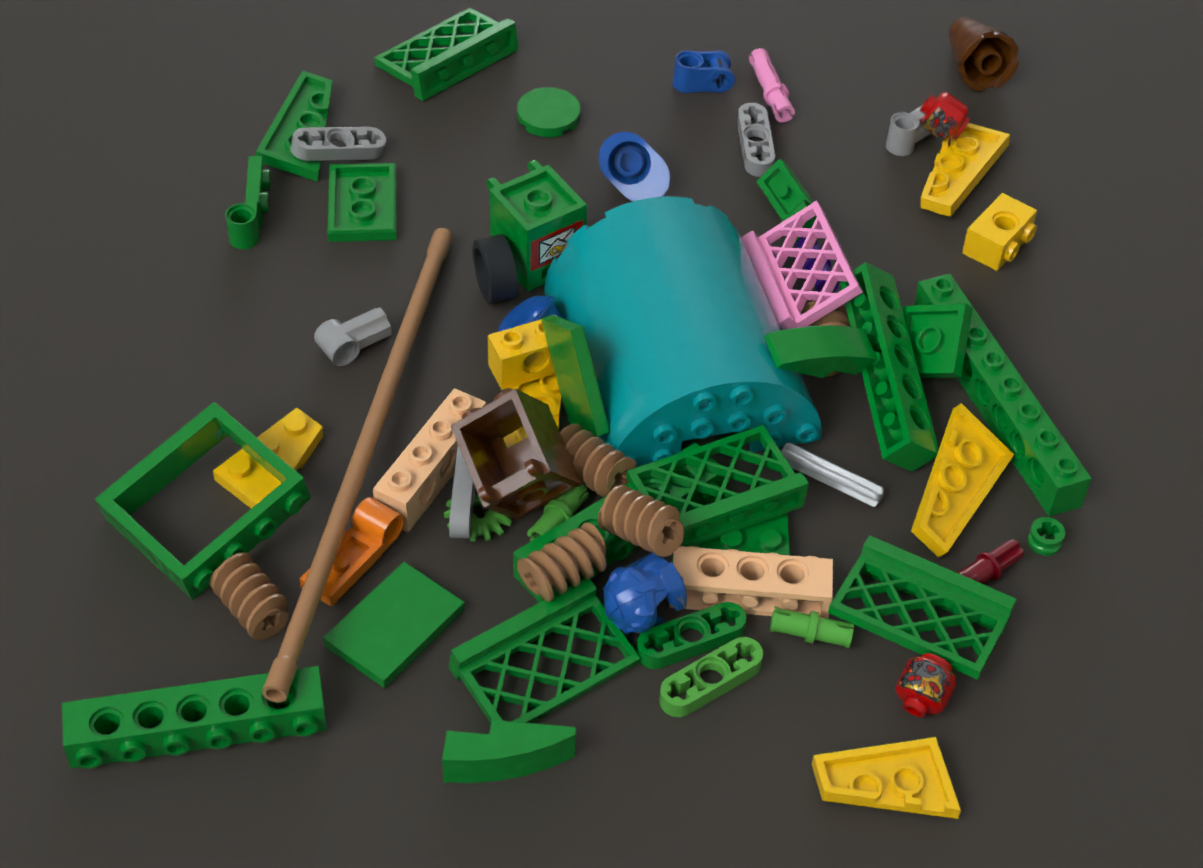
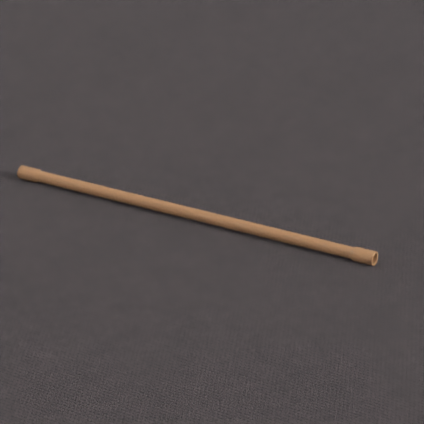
M446 228L436 229L427 249V257L285 637L262 689L263 696L272 702L280 703L287 699L297 671L298 659L438 274L451 247L453 234Z

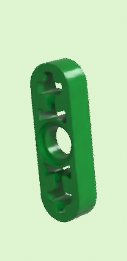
M722 602L651 627L652 629L641 633L638 637L637 654L640 657L639 662L649 669H661L720 648L744 635L747 619L746 612L736 603ZM721 619H726L729 623L735 622L734 626H729L727 622L721 623ZM687 629H695L703 637L699 641L689 642L682 638L681 633ZM654 644L657 649L662 648V652L657 653L654 648L648 649V646Z

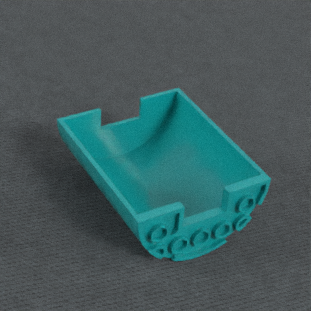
M662 196L636 200L605 212L606 218L598 221L591 227L588 225L582 226L567 240L568 246L560 257H554L546 275L544 292L547 297H555L554 304L563 319L584 327L610 428L609 433L601 435L599 438L604 443H609L615 450L624 453L625 457H630L636 461L637 467L677 454L681 451L682 441L696 438L703 439L708 436L730 432H741L761 425L765 426L778 447H783L786 443L790 442L793 444H806L821 440V421L801 373L777 368L773 361L764 336L769 332L780 331L781 328L739 231L721 210L712 205L705 207L694 204L693 199L686 197ZM760 440L749 443L750 452L765 450Z

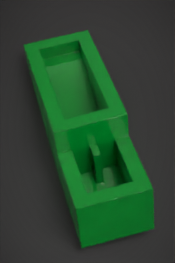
M834 325L807 326L769 332L764 336L777 368L824 378L833 371L858 375L878 360L865 329Z
M491 720L490 734L447 731L442 758L443 782L482 783L502 781L552 768L575 757L576 727Z

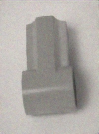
M922 106L911 113L900 112L891 117L885 145L890 153L898 156H907L914 151L916 142L931 134L921 125V119L924 115L920 111Z
M379 307L344 323L337 319L325 321L317 328L314 340L334 365L345 366L355 360L360 349L392 335V329L385 312Z

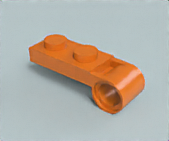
M372 497L365 498L358 505L352 517V526L344 533L322 593L321 601L332 607L382 556L383 552L400 535L405 521L403 515ZM310 568L299 578L301 588L304 586Z

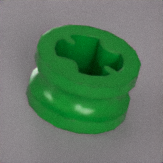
M1050 517L1038 518L1032 523L1027 538L1028 545L1037 554L1043 556L1054 555L1061 549L1066 535L1065 528L1056 519ZM1040 533H1046V534H1048L1047 538H1049L1050 536H1052L1053 539H1052V540H1050V539H1045L1046 535H1043V536L1041 537V536H1040Z

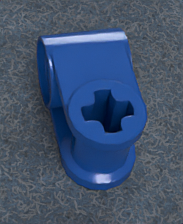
M686 50L679 52L675 59L673 87L682 93H721L730 90L735 83V77L729 69L731 66L729 55L719 50L698 52Z

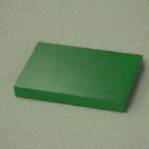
M396 163L329 165L328 242L397 240Z
M555 315L541 318L568 422L579 424L583 427V430H588L598 437L609 433L610 428L584 327Z
M403 562L323 637V644L330 651L385 689L465 610L464 601Z

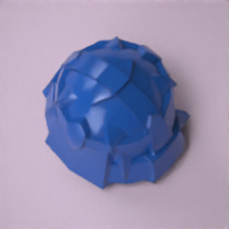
M653 552L623 568L621 566L614 569L609 576L606 586L603 587L605 614L608 619L626 634L644 633L652 629L651 627L663 624L664 618L657 615L656 606L665 597L677 611L685 609L687 604V592L684 581L673 562H667Z

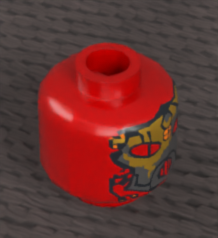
M942 92L937 97L930 95L920 108V111L924 113L921 125L943 141L951 137L955 140L970 121V118L967 117L968 107L948 92Z
M924 653L922 657H912L907 662L895 686L897 696L904 702L902 708L911 715L924 718L926 714L936 715L942 713L957 685L955 675L951 672L952 666L943 658L930 653Z

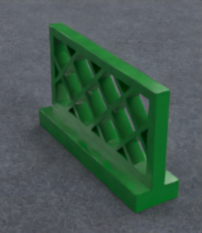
M468 8L374 57L375 66L412 86L415 97L425 101L519 50L516 23L508 18L497 22ZM469 20L475 22V23H466V24H464L465 22H467V21H469ZM463 33H474L470 35H458ZM444 34H452L451 36H441ZM449 45H450V47L434 48L435 46H449ZM426 58V60H413V61H410V59Z
M764 425L630 469L626 474V479L633 490H637L643 495L651 496L654 500H659L665 504L682 509L679 515L680 521L684 526V537L680 546L684 547L694 546L804 507L809 485L802 472L795 474ZM760 440L765 448L764 455L743 450L744 445ZM721 453L731 456L733 459L730 467L710 462V457ZM738 460L759 465L756 475L735 470ZM689 465L699 470L695 479L675 473L676 468ZM765 467L780 472L783 478L773 482L761 478ZM704 471L725 477L722 486L717 487L702 482L701 478ZM652 476L665 481L661 490L658 491L645 487L641 479ZM730 479L751 485L750 490L742 493L727 490ZM670 482L690 488L687 498L683 499L667 494L666 491ZM696 491L717 497L715 502L708 505L692 502Z
M869 535L863 545L860 557L830 603L828 613L921 655L930 653L946 660L954 670L978 680L1000 636L1004 634L1009 624L1017 599ZM862 573L881 583L865 585L860 575ZM897 590H901L918 599L901 601ZM887 592L892 603L875 606L870 595ZM861 597L866 608L855 610L844 605L843 602L847 599ZM937 606L955 615L939 618L933 607ZM924 609L929 620L913 623L907 611ZM897 613L903 625L891 626L886 624L881 616ZM971 623H976L992 630V632L976 634ZM961 625L966 637L950 640L945 628ZM935 630L940 642L929 643L924 641L918 633ZM973 647L978 657L976 663L960 657L956 649Z
M591 579L581 580L578 586L568 587L566 593L555 594L552 601L547 602L544 600L451 650L449 670L457 681L462 680L490 723L491 720L503 721L496 711L499 700L523 706L521 717L512 722L534 723L639 664V655L621 630L606 616L605 608L596 597L597 588ZM592 611L601 623L600 632L596 633L576 628L578 618ZM572 622L571 627L566 626L568 623ZM552 632L569 636L566 652L543 647L544 637ZM573 638L597 642L594 658L570 653ZM539 640L538 645L532 644L535 641ZM601 645L618 647L625 658L617 663L598 660ZM517 651L535 654L532 671L509 666L510 655ZM544 656L563 661L560 677L536 672L539 657ZM504 659L503 664L497 663L500 660ZM568 662L591 667L590 677L583 682L564 679ZM484 669L501 673L497 690L479 686L473 675ZM596 669L603 670L595 675ZM505 674L529 680L525 697L501 691ZM533 682L557 686L556 696L547 702L530 698ZM562 688L569 689L561 694ZM488 698L494 699L493 705L491 704ZM527 707L534 708L530 712L526 713Z

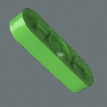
M749 637L736 638L667 677L660 687V707L670 716L684 717L756 676L761 669L763 659L761 645ZM738 654H740L742 657H744V658L739 659L738 661H736ZM751 656V661L748 662L745 657ZM706 670H715L722 675L723 679L718 683L711 684L705 682L700 677V674ZM671 692H675L677 695L686 693V697L684 700L678 696L671 698Z

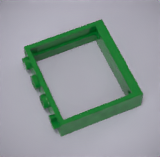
M213 402L94 500L104 518L193 600L206 588H211L209 583L211 575L225 560L238 553H249L261 541L270 538L282 523L292 515L300 512V508L311 500V496L304 478L217 403ZM228 436L277 478L281 484L187 564L183 565L141 527L131 515Z

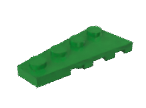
M302 70L256 150L255 156H262L263 164L318 182L321 161L300 160L292 154L290 146L293 133L297 129L326 127L333 80Z

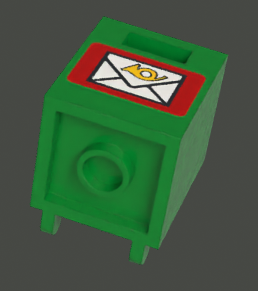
M537 160L527 163L529 173L506 183L500 184L495 177L486 180L489 190L490 236L503 234L507 239L513 254L518 282L527 292L545 284L546 275L554 257L559 258L568 246L567 240L582 226L587 225V204L549 164L542 167Z

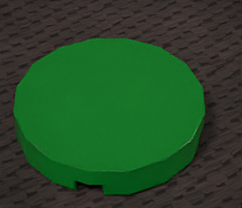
M555 87L534 89L524 94L517 103V121L520 125L522 123L525 126V130L533 135L558 137L563 135V131L568 129L572 131L577 127L580 121V103L574 95L566 90Z

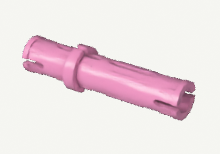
M763 48L755 49L751 52L753 56H749V62L754 68L755 74L764 90L763 98L767 105L771 106L776 120L787 122L793 118L791 114L795 115V109L788 99L789 91L785 84H781L768 52Z

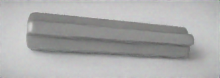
M791 442L786 443L781 450L791 468L872 507H876L884 496L885 489L883 486Z

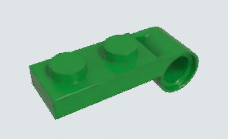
M249 156L245 203L234 204L225 212L229 242L237 249H250L259 243L260 231L263 226V213H269V194L265 190L271 189L270 170H264L262 156Z
M781 159L756 181L782 219L780 223L813 203V200L789 165ZM817 216L806 221L802 228L811 229Z

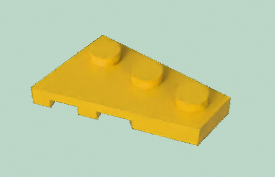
M295 408L257 438L296 471L304 466L324 434L323 426L300 409ZM243 449L213 470L214 480L251 509L281 484L277 478Z
M936 737L813 755L812 768L822 801L954 819L959 818L961 809Z

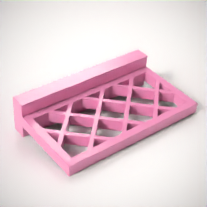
M817 200L760 237L753 230L741 237L777 322L783 330L807 327L863 292ZM817 216L811 229L802 228L806 221ZM783 236H787L782 247L771 246V243ZM797 237H806L802 248H792ZM817 238L826 239L821 250L812 249ZM787 257H797L792 268H782ZM807 258L816 259L811 270L802 269ZM827 259L837 260L832 271H822ZM797 278L806 279L801 290H792ZM817 280H827L821 292L812 291ZM837 281L849 282L850 285L838 293H832ZM807 300L816 301L812 309L804 314L801 313Z

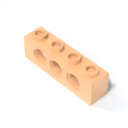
M454 388L373 488L374 499L404 516L403 531L409 533L455 473L458 443L451 425L460 421L465 412L486 406L485 401Z
M679 546L673 554V564L682 576L687 592L685 609L702 610L722 602H733L741 606L746 614L772 616L774 606L782 609L805 614L815 611L819 612V617L829 618L828 610L833 598V559L818 558L816 556L802 557L779 555L777 553L743 552L735 549H708L697 546Z

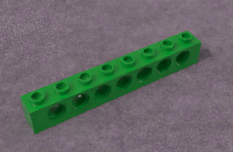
M951 274L918 282L914 305L966 303L973 308ZM973 308L961 378H957V380L993 434L1014 454L1011 461L1048 517L1081 508L1092 478Z

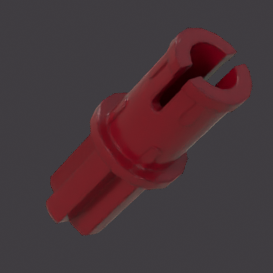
M1017 540L1006 541L989 553L981 552L972 564L956 573L981 584L989 580L995 581L1001 577L1003 570L1023 558L1024 550L1020 547V543Z

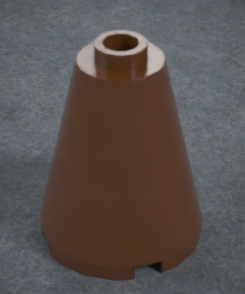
M971 17L959 18L951 25L949 38L958 72L962 81L969 88L979 92L985 91L984 88L994 87L997 89L1012 78L1019 64L1017 59L1019 49L1009 35Z

